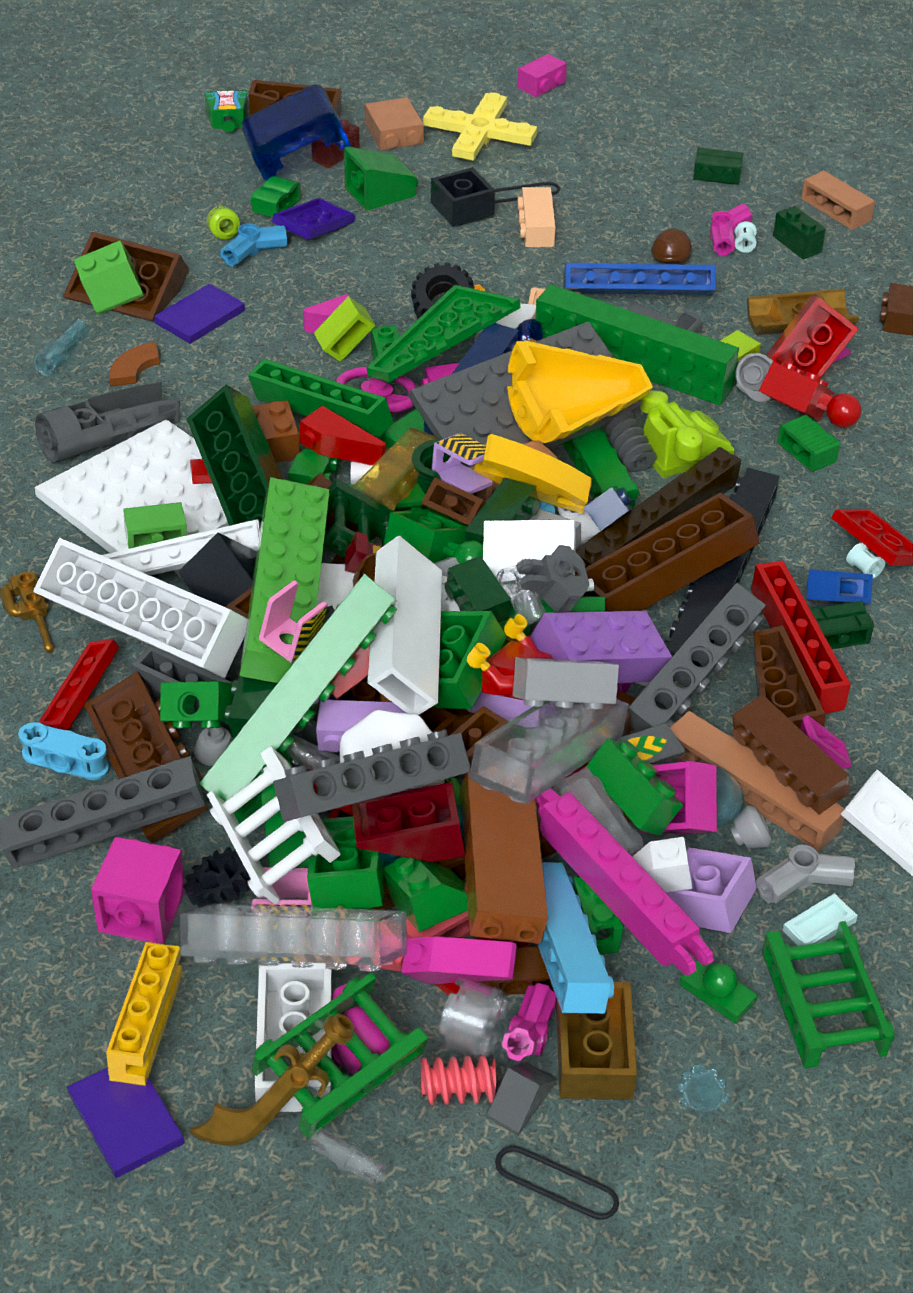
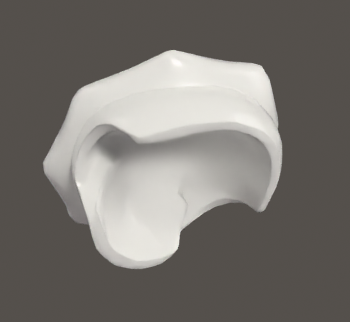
M375 710L342 735L340 740V763L344 762V755L363 751L365 757L373 755L372 748L391 743L393 750L401 748L400 741L418 736L421 743L428 741L427 734L433 732L428 728L423 719L416 714ZM372 768V775L375 778V772ZM343 775V782L347 786L346 778ZM443 779L406 790L444 784L445 782Z

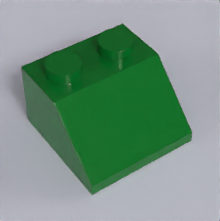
M400 857L393 863L382 867L391 901L418 932L468 911L467 886L452 869L435 862Z

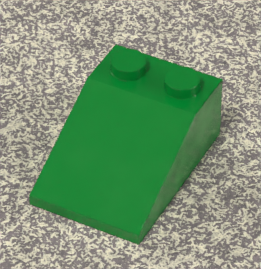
M353 816L321 819L341 855L331 863L320 854L317 856L312 854L310 856L307 882L313 912H334L340 905L345 909H371L383 906L385 875L382 867H384V853L357 848Z

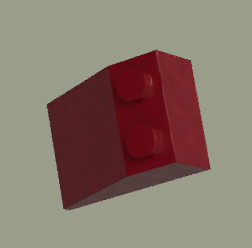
M452 782L395 792L352 804L355 839L359 849L428 862L450 860L465 856Z

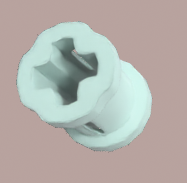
M744 221L735 228V235L737 237L735 239V248L740 252H751L756 247L755 236L757 229L753 223Z
M863 543L855 545L846 558L849 565L856 566L863 574H873V578L877 577L885 567V561L881 557L874 556Z

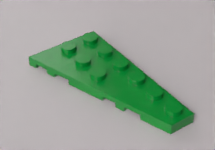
M454 285L366 367L368 377L387 382L395 380L520 309V299Z

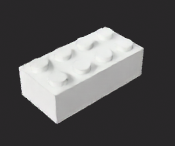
M331 963L259 964L256 1050L269 1039L276 1041L331 1001ZM324 1028L312 1036L316 1042L325 1034ZM300 1045L296 1048L299 1054L305 1053ZM330 1050L327 1055L332 1060V1051ZM288 1056L283 1057L285 1062L290 1066L292 1064V1060ZM270 1067L258 1076L255 1075L256 1102L279 1078ZM313 1079L309 1081L306 1087L316 1097L319 1096L318 1090L322 1084L318 1080ZM330 1082L325 1092L319 1096L321 1099L332 1091V1084ZM293 1096L280 1112H301L303 1107Z

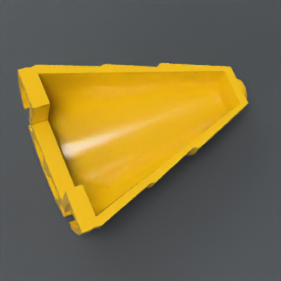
M531 341L516 342L510 355L507 371L512 373V386H507L515 420L526 436L533 441L539 440L542 443L564 439L586 426L589 427L606 416H613L644 398L653 388L640 364L603 355L595 356L567 348L561 349Z

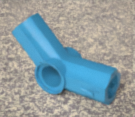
M243 224L238 228V236L221 249L220 256L226 265L234 267L247 256L258 254L260 250L286 247V229L284 226L259 228L255 224Z

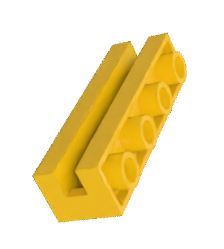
M151 942L145 943L106 1051L109 1081L146 1086L182 977V966L178 965L181 958L180 946Z

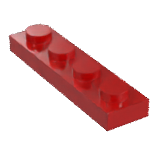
M114 639L88 643L38 723L60 730H69L72 727L73 721L84 707L86 700L98 685L101 676L111 664L114 655L119 649Z

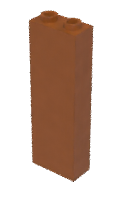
M470 766L471 772L465 773L460 789L470 936L540 944L548 921L533 776L527 773Z

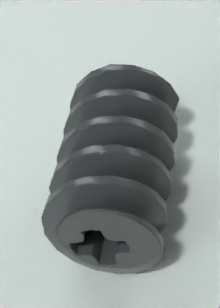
M625 410L614 415L606 424L605 432L616 449L622 465L626 466L628 472H638L652 466L657 456L653 452L651 444L648 443V438L644 435L639 421L635 419V413L631 410Z

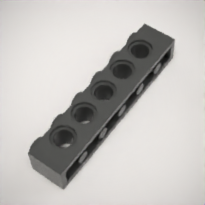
M736 583L628 707L626 712L630 713L629 726L637 732L663 723L671 727L674 724L672 718L677 713L682 716L693 703L689 698L695 692L700 695L709 685L711 680L708 676L712 671L718 674L726 665L729 659L725 656L731 650L736 653L746 641V638L743 636L746 631L749 630L753 633L764 619L760 614L766 605ZM728 620L734 621L737 626L730 624ZM710 640L716 641L720 646L713 645ZM692 660L698 661L702 667L694 665ZM673 681L682 683L685 688L677 687ZM655 702L664 704L667 710L658 708Z
M447 730L427 734L428 741L421 743L418 736L400 741L401 748L393 750L391 743L372 748L373 755L365 757L363 751L344 755L343 763L336 764L334 758L314 763L315 770L306 772L305 765L284 770L286 777L273 781L283 822L469 773L471 769L462 735L457 733L448 736ZM372 768L375 772V778L372 775ZM343 775L346 778L347 786L343 782ZM314 782H315V784L317 785V788H318V793H317V794L315 793L314 788H313V783H314Z
M189 756L0 818L1 849L12 868H18L204 807L205 802L201 785H199V776Z

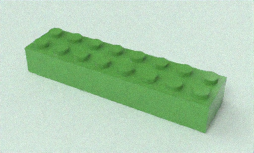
M270 477L263 507L239 676L279 683L296 661L289 662L260 641L259 635L268 600L292 581H297L299 585L290 619L298 623L303 616L317 606L330 489ZM285 633L279 637L282 642L292 644L294 635Z

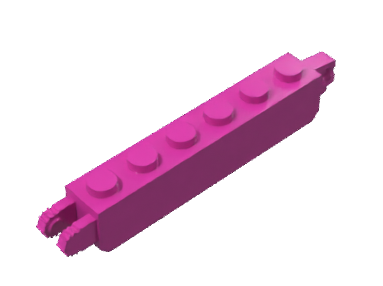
M546 784L535 789V804L538 808L537 813L541 817L540 830L543 837L662 966H669L673 963L684 975L689 976L696 971V963L692 956L704 966L714 961L711 949L699 937L700 928L571 792L559 796Z

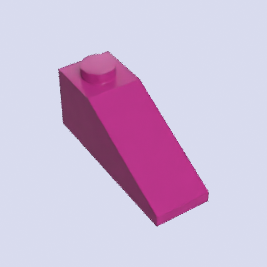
M435 936L407 938L402 974L426 984L512 980L517 944L504 941Z

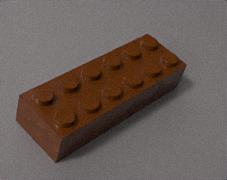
M720 492L585 568L588 579H593L594 590L586 591L583 596L605 597V612L642 611L647 609L652 604L760 544L754 517Z

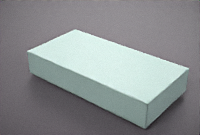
M834 893L786 922L783 926V931L797 945L825 942L836 935L839 922L846 921L849 927L856 922L858 915Z

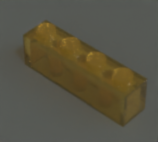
M411 427L352 488L394 511L396 505L403 498L408 497L411 490L417 485L416 478L419 476V473L416 471L411 460L413 451L427 441L440 438Z

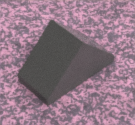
M527 1062L508 1067L488 1111L487 1119L519 1136L556 1084L557 1079Z

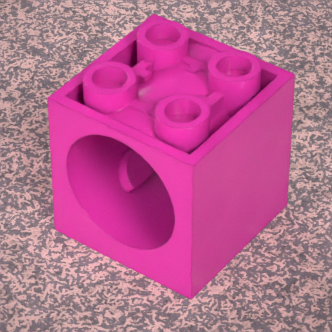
M115 837L91 888L98 932L164 944L186 892L183 888L185 881L181 850L166 845L159 846L144 843L136 839Z

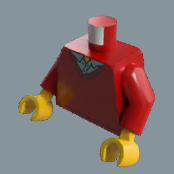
M517 614L514 619L510 618L504 626L505 634L510 638L517 639L518 642L510 641L488 660L490 650L484 644L477 643L467 656V662L471 667L482 669V692L523 700L513 697L515 658L553 659L550 654L538 650L531 637H526L523 633L527 626V620L521 614Z

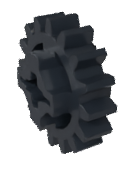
M227 847L221 854L216 850L213 853V857L212 855L204 856L201 865H193L194 873L185 876L187 883L183 885L186 895L193 906L197 905L200 910L208 906L210 910H214L217 904L221 903L223 907H226L228 901H237L239 899L240 892H248L250 889L247 883L251 878L237 851H232L230 847Z

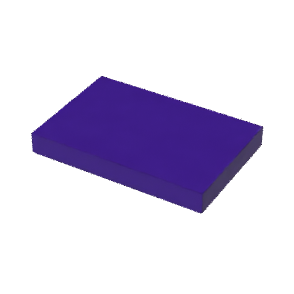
M321 198L273 214L272 223L284 226L285 229L308 240L355 222L354 213Z
M207 284L155 315L154 320L155 324L191 344L244 312L245 303L215 286Z
M107 1067L67 1086L68 1095L115 1178L184 1144L183 1135L149 1078L146 1086L109 1081Z

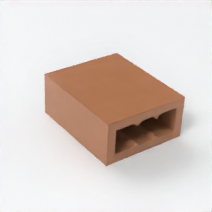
M408 97L365 104V124L380 150L424 144V124Z

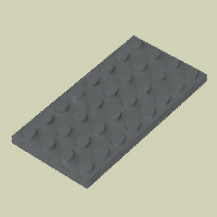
M589 321L535 342L595 356L603 355L614 358ZM512 351L410 390L409 398L436 439H445L462 433L483 445H486L488 435L490 434L521 444L533 441L524 434L517 424L509 402L507 386H512V373L507 371ZM641 400L622 411L631 410L634 413L641 411ZM606 416L589 427L586 426L564 439L543 444L548 449L605 426L613 416Z

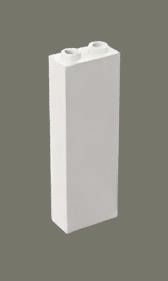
M397 536L376 551L374 582L397 600L394 607L398 610L386 625L380 622L373 631L377 637L370 645L368 684L406 713L420 715L438 703L442 570L401 536Z

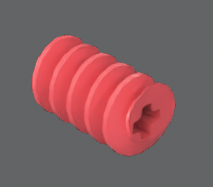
M481 1055L477 1065L474 1066L471 1057L465 1056L462 1067H459L456 1057L451 1056L447 1067H444L442 1059L436 1057L432 1068L429 1067L425 1057L420 1059L421 1097L426 1095L430 1105L435 1104L438 1094H441L445 1105H449L452 1094H456L459 1103L464 1104L467 1093H471L475 1104H479L482 1093H486L489 1103L493 1102L496 1096L495 1058H493L492 1064L489 1066L486 1057Z

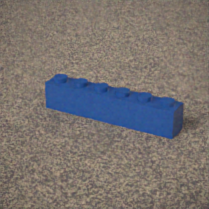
M566 263L564 266L563 288L572 292L591 294L712 295L716 290V265Z

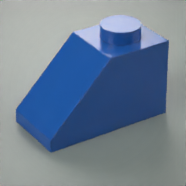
M809 570L807 599L838 602L862 601V603L871 604L873 574Z

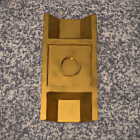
M844 288L747 297L748 320L755 335L781 333L783 330L785 331L812 295L819 297L854 325L859 321V316L849 314L846 308Z

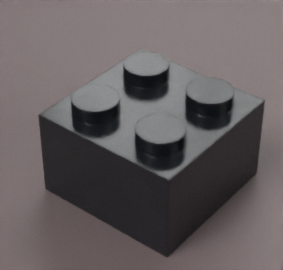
M471 167L431 178V204L451 226L461 225L494 215L495 189Z

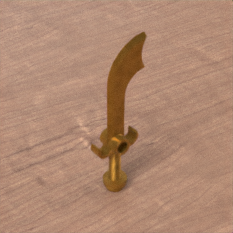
M343 1014L330 1016L323 1024L325 1034L308 1053L299 1054L298 1050L291 1045L281 1046L274 1060L277 1061L280 1056H288L292 1060V1064L254 1105L245 1109H230L216 1102L213 1115L203 1124L193 1126L190 1129V1134L212 1144L224 1146L239 1145L256 1137L290 1101L300 1088L307 1086L310 1080L315 1079L322 1084L318 1090V1095L321 1096L328 1086L329 1076L324 1070L315 1069V1067L336 1043L346 1045L352 1039L354 1025L351 1020Z

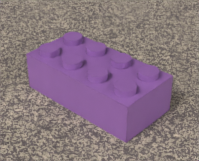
M647 611L544 613L530 636L538 650L550 654L553 659L601 661L618 664V683L651 682L672 658Z

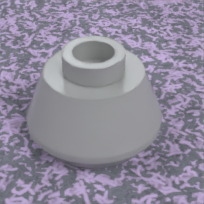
M224 727L205 728L194 745V755L199 762L212 767L234 738L231 737L229 731Z
M746 806L734 819L735 826L731 828L736 842L739 846L745 844L748 849L768 847L772 841V835L762 814L757 807Z

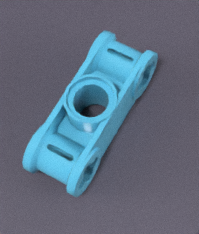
M37 722L28 723L19 730V740L24 745L22 756L30 764L88 780H99L109 772V764L104 758L107 752L106 745L100 739L86 737L68 730H60Z

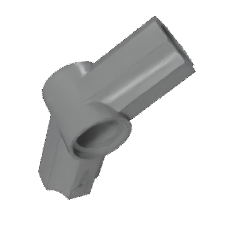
M797 845L790 850L788 858L757 878L756 887L759 890L760 897L768 904L770 902L776 904L798 888H807L813 883L852 886L855 858L818 854L811 846Z

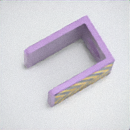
M462 433L434 443L432 470L440 475L442 481L470 494L492 486L491 479L461 464V461L467 465H474L483 461L485 445ZM444 453L451 456L446 462H443Z

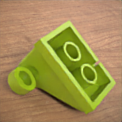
M652 390L641 399L640 409L648 413L643 428L644 435L647 436L648 443L651 444L653 452L657 456L652 466L663 479L685 472L719 447L734 455L735 449L731 446L729 440L720 432L717 423L706 414L697 410L692 412L680 408L676 402L668 403V395L663 391Z

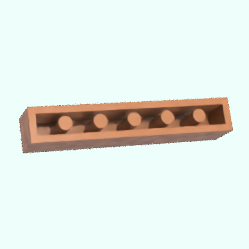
M688 711L670 727L685 749L684 752L670 757L678 762L694 761L716 765L717 787L743 804L757 807L762 816L813 847L816 851L820 852L842 830L844 817L841 815V812L845 808L836 802L819 815L811 807H805L791 787L783 786L768 765L763 766L758 762L751 749L741 745L732 736L717 729L705 719Z

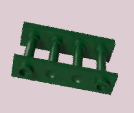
M336 479L328 488L330 490L327 508L334 512V525L325 533L323 547L345 558V551L355 535L354 531L346 528V519L358 525L359 533L368 535V542L375 544L370 541V533L381 538L383 547L390 512L395 511Z

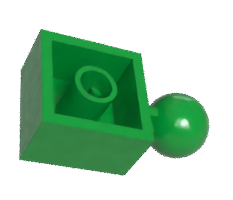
M429 509L390 512L383 546L397 536H401L432 563L450 557H456L459 564L479 556L483 558V543L475 540L466 541L465 530L468 526Z

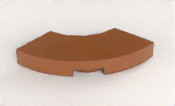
M156 342L136 346L120 355L110 369V386L137 383V378L143 370L159 365L160 361Z

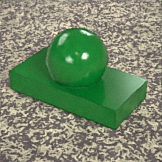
M697 960L695 962L696 971L689 976L683 974L680 977L679 985L736 1024L757 1002L758 995L738 982L736 971L730 965L710 963L704 966Z

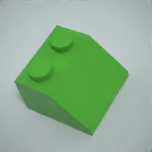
M121 240L74 259L80 280L97 315L144 296L130 254Z

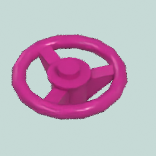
M356 367L344 371L337 377L335 382L346 385L350 380L368 377L366 367ZM405 375L396 378L393 381L403 386L408 392V396L392 394L393 387L389 383L371 377V380L361 384V390L385 397L392 414L408 410L414 405L409 398L410 390L417 388L413 380Z

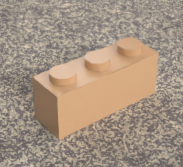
M522 187V197L517 198L520 238L525 239V247H554L555 220L551 187Z

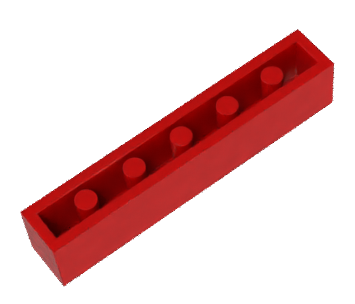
M784 561L755 565L751 591L756 598L766 605L762 613L770 628L783 625L824 712L831 713L845 710L851 684Z

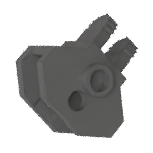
M558 545L551 556L545 555L542 560L525 558L517 562V572L522 575L525 574L524 577L520 578L521 588L525 591L536 592L537 598L543 599L556 613L570 612L590 586L584 560L570 546ZM575 570L579 576L573 575L572 571Z

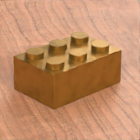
M614 982L613 997L608 999L605 1013H562L558 1000H556L560 1098L633 1099L637 1068L630 982Z

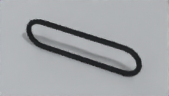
M549 181L497 188L495 192L521 189L522 187L553 185L557 190L551 192V195H556L560 191V186ZM518 197L495 200V203L517 201Z
M508 1146L502 1149L496 1156V1169L503 1177L589 1217L599 1220L608 1219L618 1210V1196L608 1186L522 1147ZM514 1151L526 1155L607 1192L613 1199V1208L603 1214L590 1211L506 1172L501 1166V1159L506 1153Z

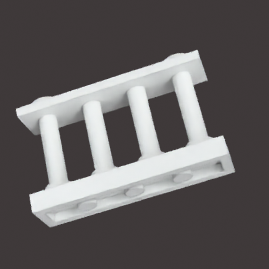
M270 746L260 754L267 765L263 769V774L226 802L213 791L209 792L207 796L213 806L210 809L212 816L225 828L251 878L248 881L249 887L257 897L261 898L264 896L273 904H276L280 899L272 886L275 882L312 854L314 856L320 854L331 863L341 853L318 813L287 821L253 848L250 845L246 836L280 811L277 796L240 824L234 812L267 788L274 780L285 778L284 770L291 769L288 761ZM298 830L304 831L307 836L303 839L304 843L265 872L259 860Z

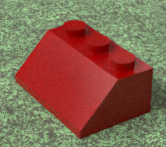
M812 295L767 352L766 356L779 365H782L783 361L805 373L809 372L821 378L859 328L819 297Z

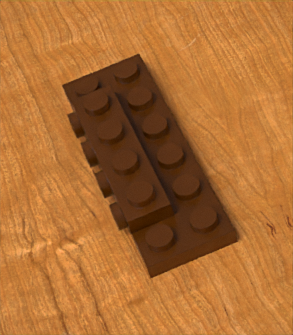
M138 671L84 704L100 740L106 745V753L118 779L189 756L192 759L186 746L182 742L178 744L176 739L181 737L178 729L172 728V722L160 721V700L155 702ZM195 767V769H196V771H197V774H198V776H199V780H200V782H201V780H202L203 778H202L201 774L199 773V771L197 770V768ZM205 803L204 807L141 828L146 838L151 843H154L207 810L208 807Z

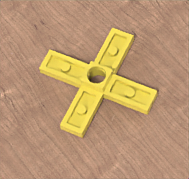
M486 93L473 114L460 110H446L436 106L429 107L423 117L424 126L460 132L461 134L452 148V156L474 160L483 144L487 145L491 138L531 146L537 135V126L524 122H511L503 118L499 119L507 105V97L501 96L498 93Z

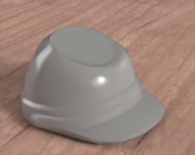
M751 353L744 356L737 363L735 370L736 386L756 402H766L771 399L759 392V389L773 360L760 353Z

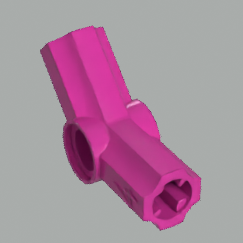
M742 203L728 212L717 211L712 214L709 237L712 239L713 251H716L719 256H728L730 252L734 251L735 241L733 232L736 226L744 221H752L753 214L747 205Z
M540 983L528 986L517 1016L514 1015L512 1017L509 1029L504 1034L502 1047L507 1051L508 1058L521 1061L527 1055H542L549 1032L548 1024L557 1000L555 992L549 986Z

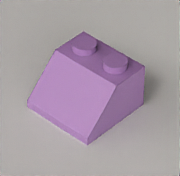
M688 848L686 852L692 889L667 892V894L697 926L731 933L757 889L751 858Z

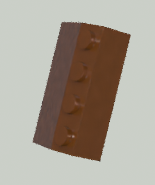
M91 232L81 256L121 240L130 254L144 294L143 297L110 311L154 322V316L162 312L180 291L189 268L182 256L177 253ZM75 268L63 297L92 305L80 280L77 268Z

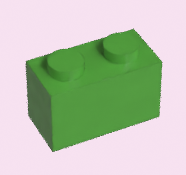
M182 502L123 508L128 549L187 536V524Z

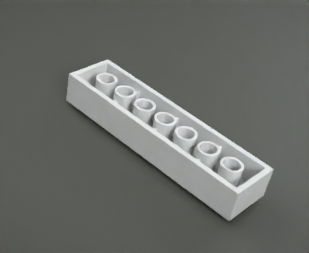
M61 538L58 539L33 592L63 607L148 645L159 648L222 678H225L245 637L247 619L236 612Z

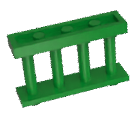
M846 921L839 922L835 940L791 947L789 944H784L780 931L766 932L762 955L804 1069L818 1067L821 1054L825 1052L826 1048L874 1041L879 1056H887L891 1041H894V1028L891 1021L886 1020L859 955L857 937L855 934L850 933ZM839 954L844 969L800 975L799 972L794 971L792 961ZM850 982L856 997L811 1004L810 1001L805 1000L803 989ZM862 1011L868 1027L822 1033L821 1030L817 1031L814 1018Z
M372 972L363 979L356 977L343 988L342 994L276 1041L272 1039L265 1041L254 1053L252 1072L256 1076L270 1067L280 1077L289 1067L283 1059L284 1056H280L277 1061L274 1060L281 1046L291 1045L297 1048L300 1045L304 1052L308 1053L317 1043L312 1036L323 1029L324 1022L330 1016L343 1014L356 1004L359 1005L390 1042L389 1049L383 1054H373L353 1031V1037L346 1046L361 1062V1070L352 1077L349 1074L344 1075L327 1054L316 1065L328 1074L329 1082L333 1086L331 1087L332 1091L322 1099L319 1096L314 1097L306 1086L300 1088L294 1095L303 1107L298 1128L307 1139L327 1126L424 1052L428 1040L424 1032L418 1027L410 1034L406 1032L401 1033L370 997L376 980Z

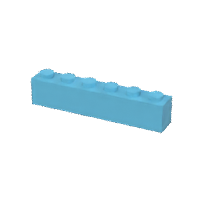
M542 862L548 921L538 947L562 1013H605L607 1001L613 997L614 982L613 978L608 976L606 972L605 959L598 952L596 936L590 932L588 917L581 910L579 896L575 895L573 890L572 877L567 875L563 863Z

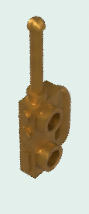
M22 572L19 575L9 577L10 583L5 584L0 590L5 611L12 617L21 616L22 621L33 619L37 622L44 643V650L48 653L53 652L54 645L51 643L44 622L49 606L48 603H45V597L33 592L38 578L34 572ZM13 595H20L22 601L16 604Z

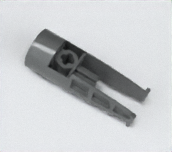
M157 379L156 383L113 391L91 397L87 401L71 406H62L38 413L35 417L36 436L47 459L51 462H58L80 455L82 452L125 441L166 419L170 422L179 423L180 399L162 400V380Z

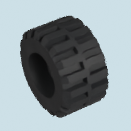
M446 262L444 266L436 263L433 268L429 266L424 268L425 273L419 272L416 276L417 281L412 283L413 290H411V298L417 320L435 304L432 302V299L436 295L449 291L454 285L475 289L473 280L469 277L468 272L465 269L461 271L460 266L456 264L454 267H451V264Z

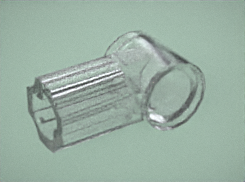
M517 565L502 568L498 571L496 578L511 598L516 614H521L525 617L527 626L540 621L546 611L541 600L537 598L536 592L525 591L521 588L520 578L524 577L525 574L522 575L517 572Z

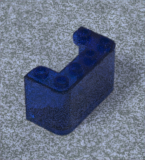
M317 84L308 86L248 116L241 125L252 158L264 181L272 176H276L278 169L284 168L280 160L281 157L315 140L322 138L325 146L334 143L338 145L340 150L351 146L323 86Z

